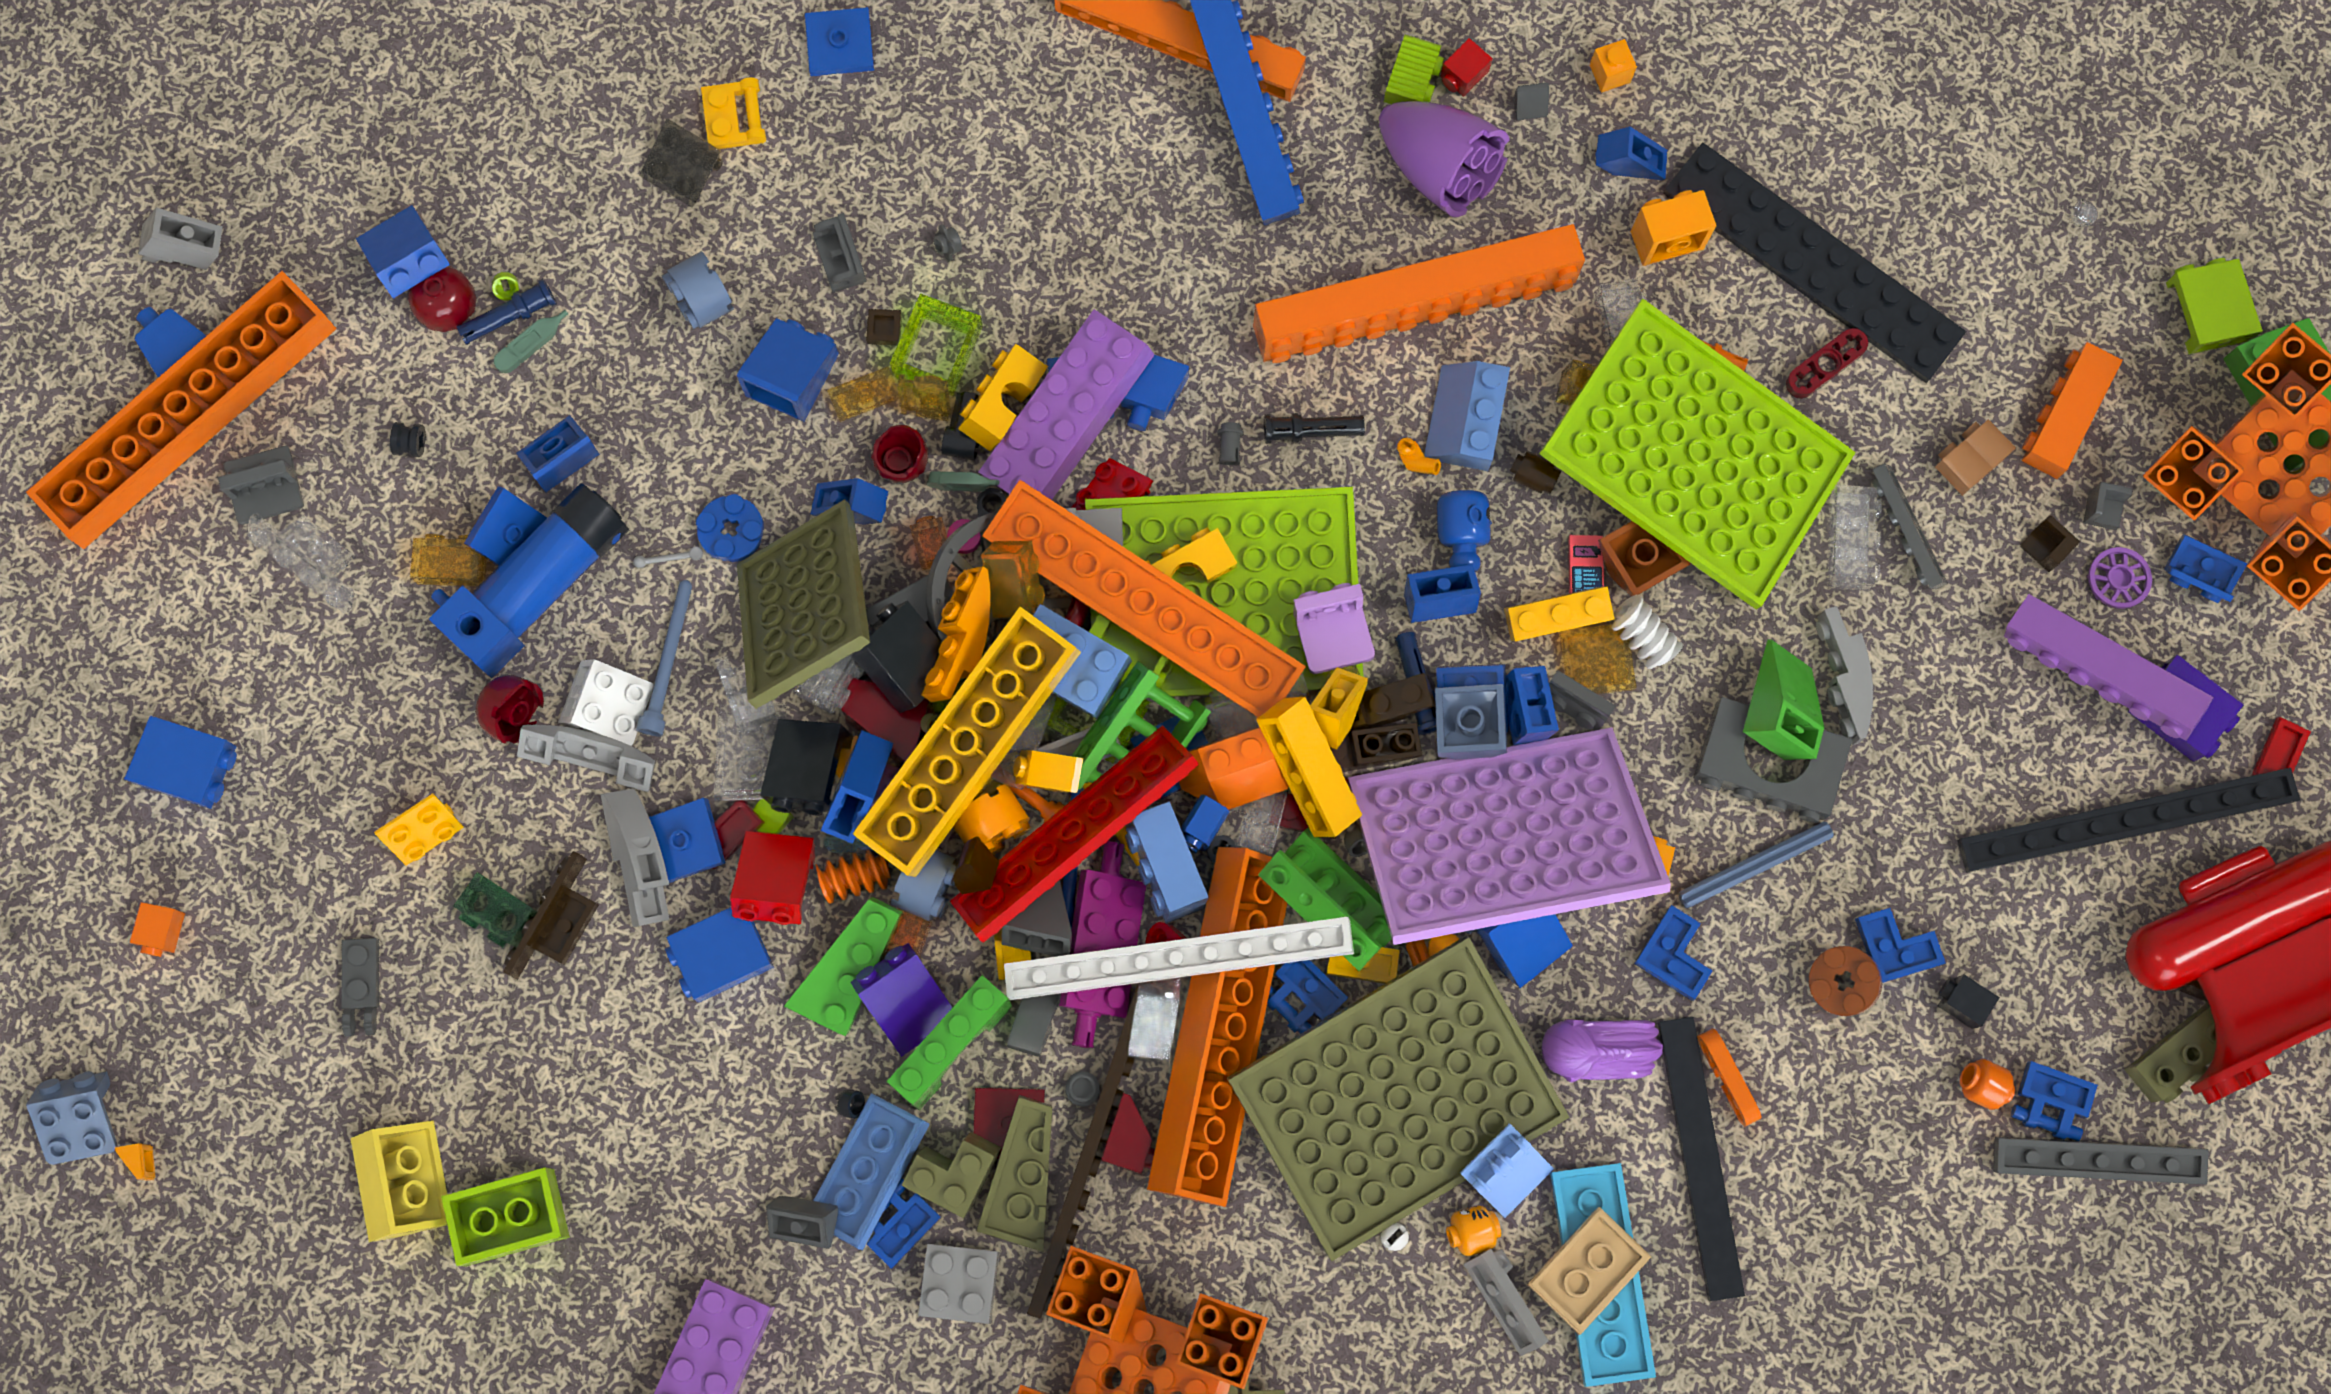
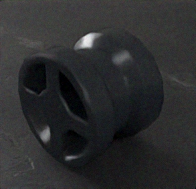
M395 422L390 434L391 453L398 456L410 453L413 457H422L426 440L425 427L421 424L407 427L404 423Z

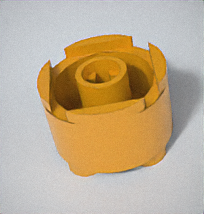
M1008 784L996 787L999 794L993 797L989 796L987 792L976 798L963 812L953 827L964 844L971 838L979 837L990 852L995 855L1004 848L1001 842L1012 836L1014 839H1017L1031 829L1028 823L1030 820L1029 816Z

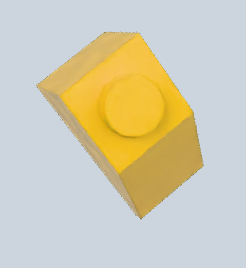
M1338 667L1311 704L1321 731L1327 737L1329 747L1338 749L1350 731L1368 682V678Z
M1021 750L1020 756H1017L1013 767V774L1016 776L1015 784L1049 791L1077 793L1083 758L1033 750Z

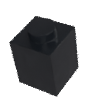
M1963 974L1954 978V980L1949 978L1944 983L1938 994L1942 997L1938 1007L1971 1029L1983 1026L2000 997Z

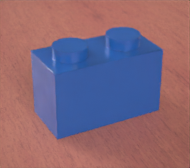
M1473 564L1407 574L1404 598L1411 623L1476 613L1481 595Z

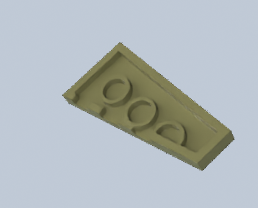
M1019 1095L979 1219L977 1232L1038 1251H1044L1052 1105Z

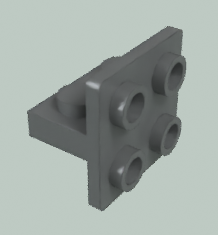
M281 446L224 463L226 475L218 477L220 489L232 499L236 520L240 525L304 507L291 449L288 446Z

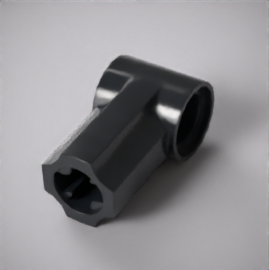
M966 391L957 393L950 426H946L943 435L942 455L975 461L977 452L974 451L975 447L979 448V443L960 431L958 427L964 420V417L960 415L961 411L970 399L976 401L979 396L976 393Z

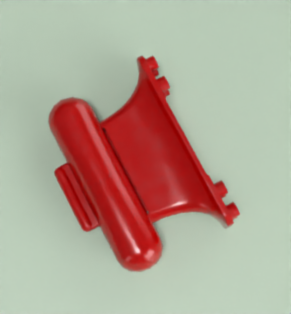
M2331 841L2318 844L2277 864L2266 847L2256 846L2182 880L2178 887L2187 905L2139 927L2131 934L2127 942L2125 960L2129 972L2141 985L2154 991H2168L2177 989L2197 979L2204 992L2214 1019L2216 1048L2213 1060L2207 1071L2190 1088L2194 1095L2202 1093L2208 1105L2271 1075L2272 1073L2265 1063L2266 1060L2331 1028Z

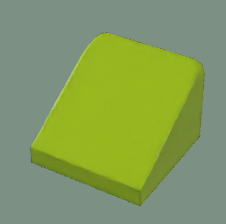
M762 797L753 808L765 822L757 830L762 833L779 834L794 818L791 813H782L771 809V805Z

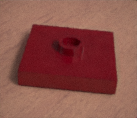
M975 1088L973 1133L1003 1147L1019 1095L1045 1103V1089Z

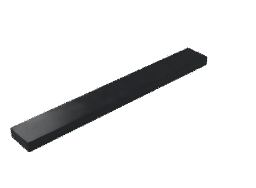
M1694 1017L1658 1022L1659 1034L1663 1044V1056L1708 1301L1744 1297L1745 1292Z

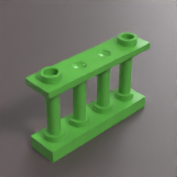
M1137 661L1072 754V757L1083 758L1078 789L1080 790L1085 783H1093L1103 775L1097 771V765L1104 755L1110 754L1120 761L1131 752L1116 742V738L1124 727L1129 725L1147 738L1158 729L1136 714L1137 708L1144 699L1150 698L1180 718L1171 734L1185 748L1194 735L1205 727L1207 717L1211 711L1196 699L1193 700L1189 708L1156 686L1159 676L1150 668Z
M1309 828L1301 833L1285 853L1279 850L1258 874L1307 922L1349 917L1354 954L1343 956L1358 971L1369 962L1381 947H1385L1392 940L1379 894L1319 837H1313Z

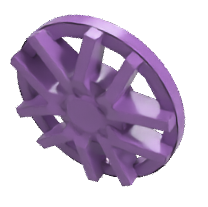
M2122 547L2107 549L2100 553L2090 564L2087 576L2090 588L2095 598L2108 607L2118 609L2131 608L2143 601L2150 592L2152 586L2150 567L2141 555L2131 549ZM2120 553L2122 554L2121 564H2116L2114 554ZM2108 556L2110 566L2099 561ZM2128 556L2138 563L2129 567ZM2141 567L2144 575L2135 577L2133 570ZM2096 568L2106 571V575H2095ZM2145 580L2144 590L2141 591L2135 582ZM2096 581L2104 582L2106 584L2103 586L2101 590H2099ZM2108 588L2114 591L2111 599L2103 595ZM2131 588L2138 598L2132 600L2127 589ZM2119 594L2122 595L2126 603L2115 602Z

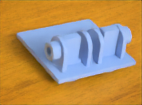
M1509 1123L1460 1173L1506 1218L1554 1168Z

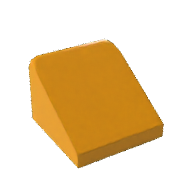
M138 1143L115 1147L116 1153L136 1179L150 1181L156 1178L153 1146Z

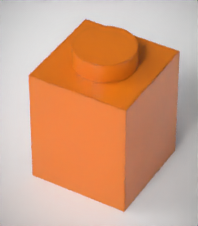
M141 902L130 943L140 946V953L161 957L163 951L174 953L185 913L176 909Z

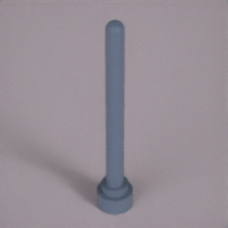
M683 580L679 584L649 708L638 719L636 731L642 734L657 737L663 736L666 722L663 721L664 715L661 712L692 590V584L688 580Z

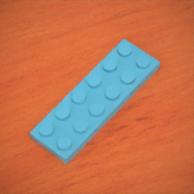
M1621 1163L1550 1173L1561 1246L1597 1207L1606 1212L1633 1238ZM1638 1271L1581 1335L1575 1332L1584 1387L1656 1377Z

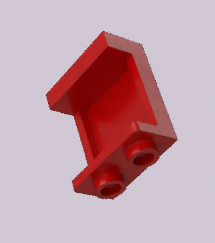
M746 831L730 896L732 916L745 921H769L781 925L801 924L802 902L809 870L813 869L815 863L814 838Z

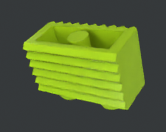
M1405 34L1385 91L1384 102L1391 105L1396 102L1407 101L1431 102L1435 86L1430 85L1433 75L1439 77L1445 59L1439 56L1442 45Z

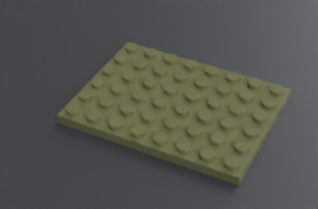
M1468 936L1461 938L1227 1077L1234 1093L1331 1262L1466 1181L1460 1172L1509 1123L1530 1142L1570 1118Z

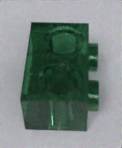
M478 872L453 905V907L462 912L458 917L460 920L474 929L480 924L490 931L486 937L502 948L507 943L517 947L524 936L522 935V930L525 923L530 917H535L537 914L536 910ZM486 895L488 898L487 907L483 911L476 912L474 909L476 899ZM509 914H515L516 923L514 927L504 931L502 928L504 917Z

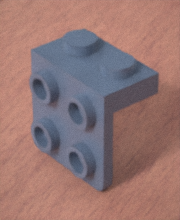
M90 1071L83 1072L72 1079L59 1081V1079H49L36 1087L26 1106L47 1163L54 1165L115 1151L117 1141L102 1100L110 1086L107 1071L96 1074Z

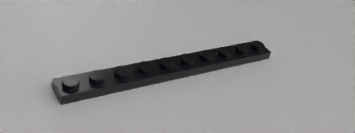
M2291 768L1965 837L1957 840L1965 871L1970 873L2300 801L2292 770Z

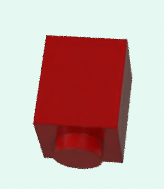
M1468 38L1443 63L1440 77L1444 86L1453 93L1457 91L1464 97L1490 71L1493 58Z

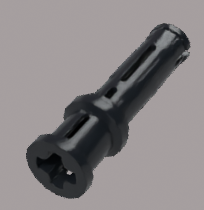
M1292 413L1291 417L1264 415L1265 444H1271L1272 440H1292L1293 443H1298L1302 441V438L1364 436L1365 433L1363 415L1302 418L1298 413ZM1344 425H1345V427L1318 428L1319 426H1344Z

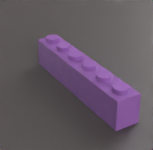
M2030 594L2025 598L2006 627L2004 637L2008 639V643L2019 651L2027 650L2036 655L2042 664L2049 668L2057 667L2067 673L2069 678L2079 685L2085 686L2087 684L2099 691V695L2105 700L2124 705L2129 708L2132 715L2138 719L2150 720L2159 725L2161 730L2170 737H2180L2187 741L2214 698Z

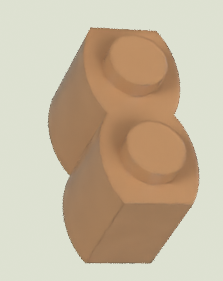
M1989 419L1981 426L1977 422L1972 424L1961 435L1965 439L1957 446L1952 442L1938 455L1942 460L1935 468L1962 496L2016 449Z

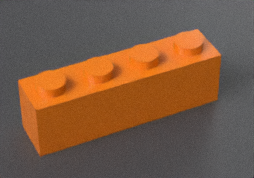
M2086 342L2078 351L2075 349L2071 351L2064 363V367L2068 368L2064 378L2059 376L2050 391V394L2054 396L2051 404H2045L2036 418V421L2040 423L2036 433L2030 432L2022 446V449L2026 451L2022 459L2024 463L2055 479H2058L2068 470L2123 361L2122 359L2089 342Z

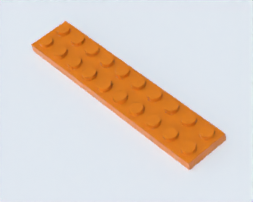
M1022 480L1018 481L982 535L984 539L1257 718L1280 700L1287 697L1306 668L1305 665Z

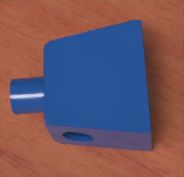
M147 307L141 310L136 317V320L142 325L143 329L135 335L134 339L157 377H160L206 337L203 332L171 308L166 309L159 315L152 307Z
M1154 355L1121 402V407L1132 410L1127 425L1138 431H1146L1151 416L1165 420L1189 378V366Z

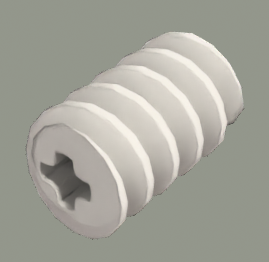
M1634 595L1626 599L1616 609L1614 613L1616 620L1611 626L1612 629L1617 631L1623 627L1625 628L1620 638L1627 640L1633 637L1628 646L1631 650L1642 647L1637 654L1640 660L1650 656L1645 664L1647 669L1661 666L1672 660L1684 646L1682 642H1677V637L1674 633L1669 632L1667 625L1660 622L1659 616L1656 613H1652L1651 607L1643 603L1641 595Z

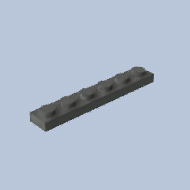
M1995 1137L1993 1172L2000 1174L2207 1185L2209 1149Z

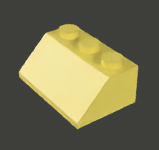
M434 1121L371 1129L350 1138L369 1242L397 1238L447 1225L441 1196L447 1195Z

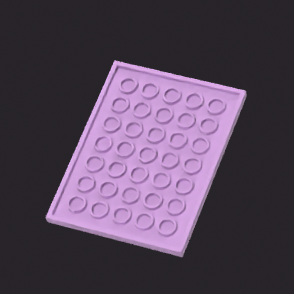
M1612 727L1507 747V753L1492 758L1459 760L1447 758L1348 777L1349 788L1355 795L1357 805L1362 813L1358 821L1393 945L1670 892V880Z

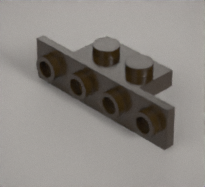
M573 851L570 857L566 856L561 861L557 869L559 876L553 886L547 887L543 892L539 902L541 907L535 917H530L523 927L522 935L524 936L522 940L506 956L504 962L506 967L503 973L518 980L535 950L563 965L566 964L599 906L596 902L570 889L587 861L585 857Z

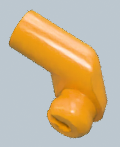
M1407 437L1402 438L1397 443L1399 456L1408 470L1430 475L1439 474L1441 469L1440 460L1425 457L1416 441Z

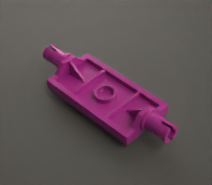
M1107 841L1103 845L1100 871L1084 869L1080 872L1071 928V954L1137 946L1146 885L1140 881L1123 878V875L1120 874L1123 851L1125 849L1124 844L1120 843L1118 845L1117 842ZM1131 984L1061 993L1059 1006L1071 1008L1074 1010V1014L1077 1015L1072 1046L1094 1048L1097 1018H1101V1015L1126 1018Z

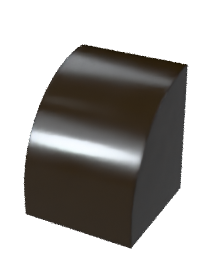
M979 837L971 838L964 844L954 872V884L961 894L990 890L994 881L999 861Z

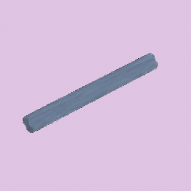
M1822 822L1681 890L1678 893V897L1685 908H1690L1830 840L1834 836L1833 831L1827 822Z

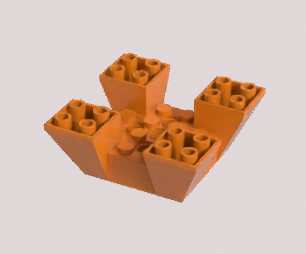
M2292 322L2242 373L2247 380L2264 393L2217 442L2191 425L2145 472L2143 477L2194 521L2220 495L2226 498L2268 534L2246 566L2300 611L2331 581V541L2323 534L2331 526V401L2322 394L2331 384V354ZM2323 429L2328 432L2327 442L2319 447L2309 444L2308 438L2311 432ZM2265 432L2274 433L2277 436L2276 445L2271 449L2260 448L2257 445V440L2261 434ZM2293 454L2300 455L2303 458V465L2299 470L2291 472L2283 467L2286 457ZM2317 477H2325L2329 480V488L2321 494L2313 493L2309 488L2311 481ZM2271 479L2278 483L2279 487L2274 495L2264 496L2259 493V485L2264 480Z
M1070 1246L1046 1315L1090 1331L1069 1394H1144V1389L1149 1383H1152L1154 1386V1394H1228L1231 1385L1244 1389L1268 1321L1267 1317L1202 1293L1199 1295L1188 1327L1147 1313L1136 1269ZM1164 1348L1166 1359L1162 1365L1158 1366L1156 1355L1160 1349ZM1117 1371H1120L1122 1375L1121 1383L1118 1387L1114 1388L1112 1377ZM1020 1385L1017 1394L1049 1393Z

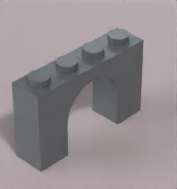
M1721 697L1715 704L1693 778L1700 780V785L1710 790L1720 791L1722 787L1734 791L1733 796L1740 800L1751 802L1755 798L1766 802V807L1774 811L1786 812V809L1798 812V817L1807 822L1818 823L1819 820L1823 821L1828 818L1833 809L1852 739L1824 730L1817 758L1805 759L1802 771L1796 779L1784 783L1770 782L1754 773L1745 758L1744 742L1746 734L1743 733L1749 705Z

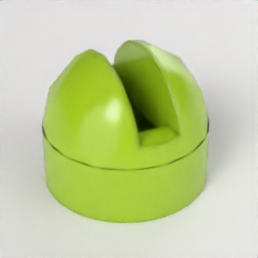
M507 271L496 274L492 280L494 295L501 300H511L513 293L519 291L517 278ZM507 279L510 290L504 291L501 280Z

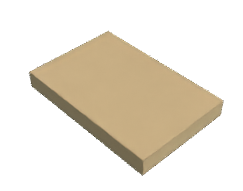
M1597 1207L1526 1285L1578 1335H1581L1648 1262L1651 1256L1606 1212Z

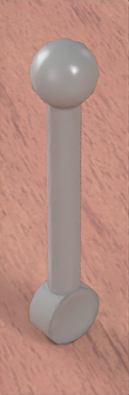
M693 547L690 552L648 558L638 555L634 558L633 564L637 568H643L646 564L687 558L700 560L703 556V551L699 547Z

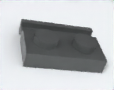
M1558 670L1549 682L1555 711L1564 712L1573 717L1575 722L1584 729L1600 730L1616 706Z

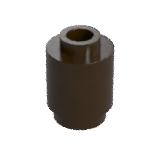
M1526 451L1524 456L1518 454L1510 469V472L1515 474L1513 481L1540 494L1542 491L1551 494L1562 471L1555 468V465L1530 451Z

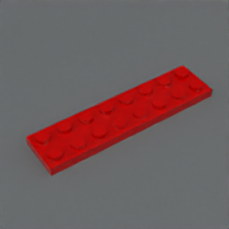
M1162 725L999 860L990 890L967 894L959 893L950 900V903L979 940L984 943L991 936L997 934L1015 916L1023 912L1044 892L1051 889L1062 877L1079 866L1085 858L1104 845L1120 829L1132 822L1149 805L1160 799L1166 791L1185 778L1199 763Z

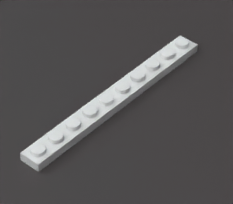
M1349 917L1005 963L1006 995L1009 1000L1350 955L1354 954Z

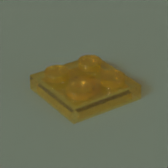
M1612 625L1560 631L1559 636L1565 675L1596 694L1635 690L1637 686L1631 649L1628 646L1630 641L1629 639L1622 640L1620 638L1622 631L1625 629L1624 627L1617 631L1612 629Z

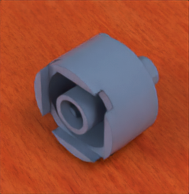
M702 251L666 270L667 273L662 275V279L669 291L674 294L678 301L681 300V302L677 303V306L693 329L701 328L734 310V307L731 305L732 301L716 271L709 270L707 263L710 261Z
M936 849L916 877L907 876L901 871L894 889L895 892L900 894L899 899H892L891 905L929 922L934 917L942 918L949 903V899L944 897L949 886L955 887L953 876L958 859Z

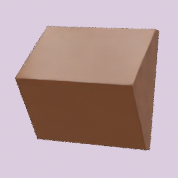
M1633 521L1598 540L1608 574L1631 597L1643 593L1691 564Z

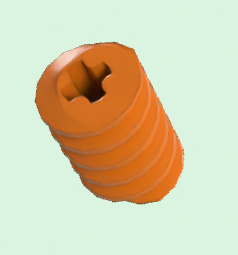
M870 849L866 850L865 860L863 861L855 852L852 853L851 864H848L843 856L839 857L838 867L836 868L829 859L826 860L825 871H821L816 864L821 891L829 904L834 903L836 892L844 901L848 898V889L856 897H859L862 885L868 893H873L875 882L879 884L882 890H886L888 879H891L887 860L880 854H878V857H875Z

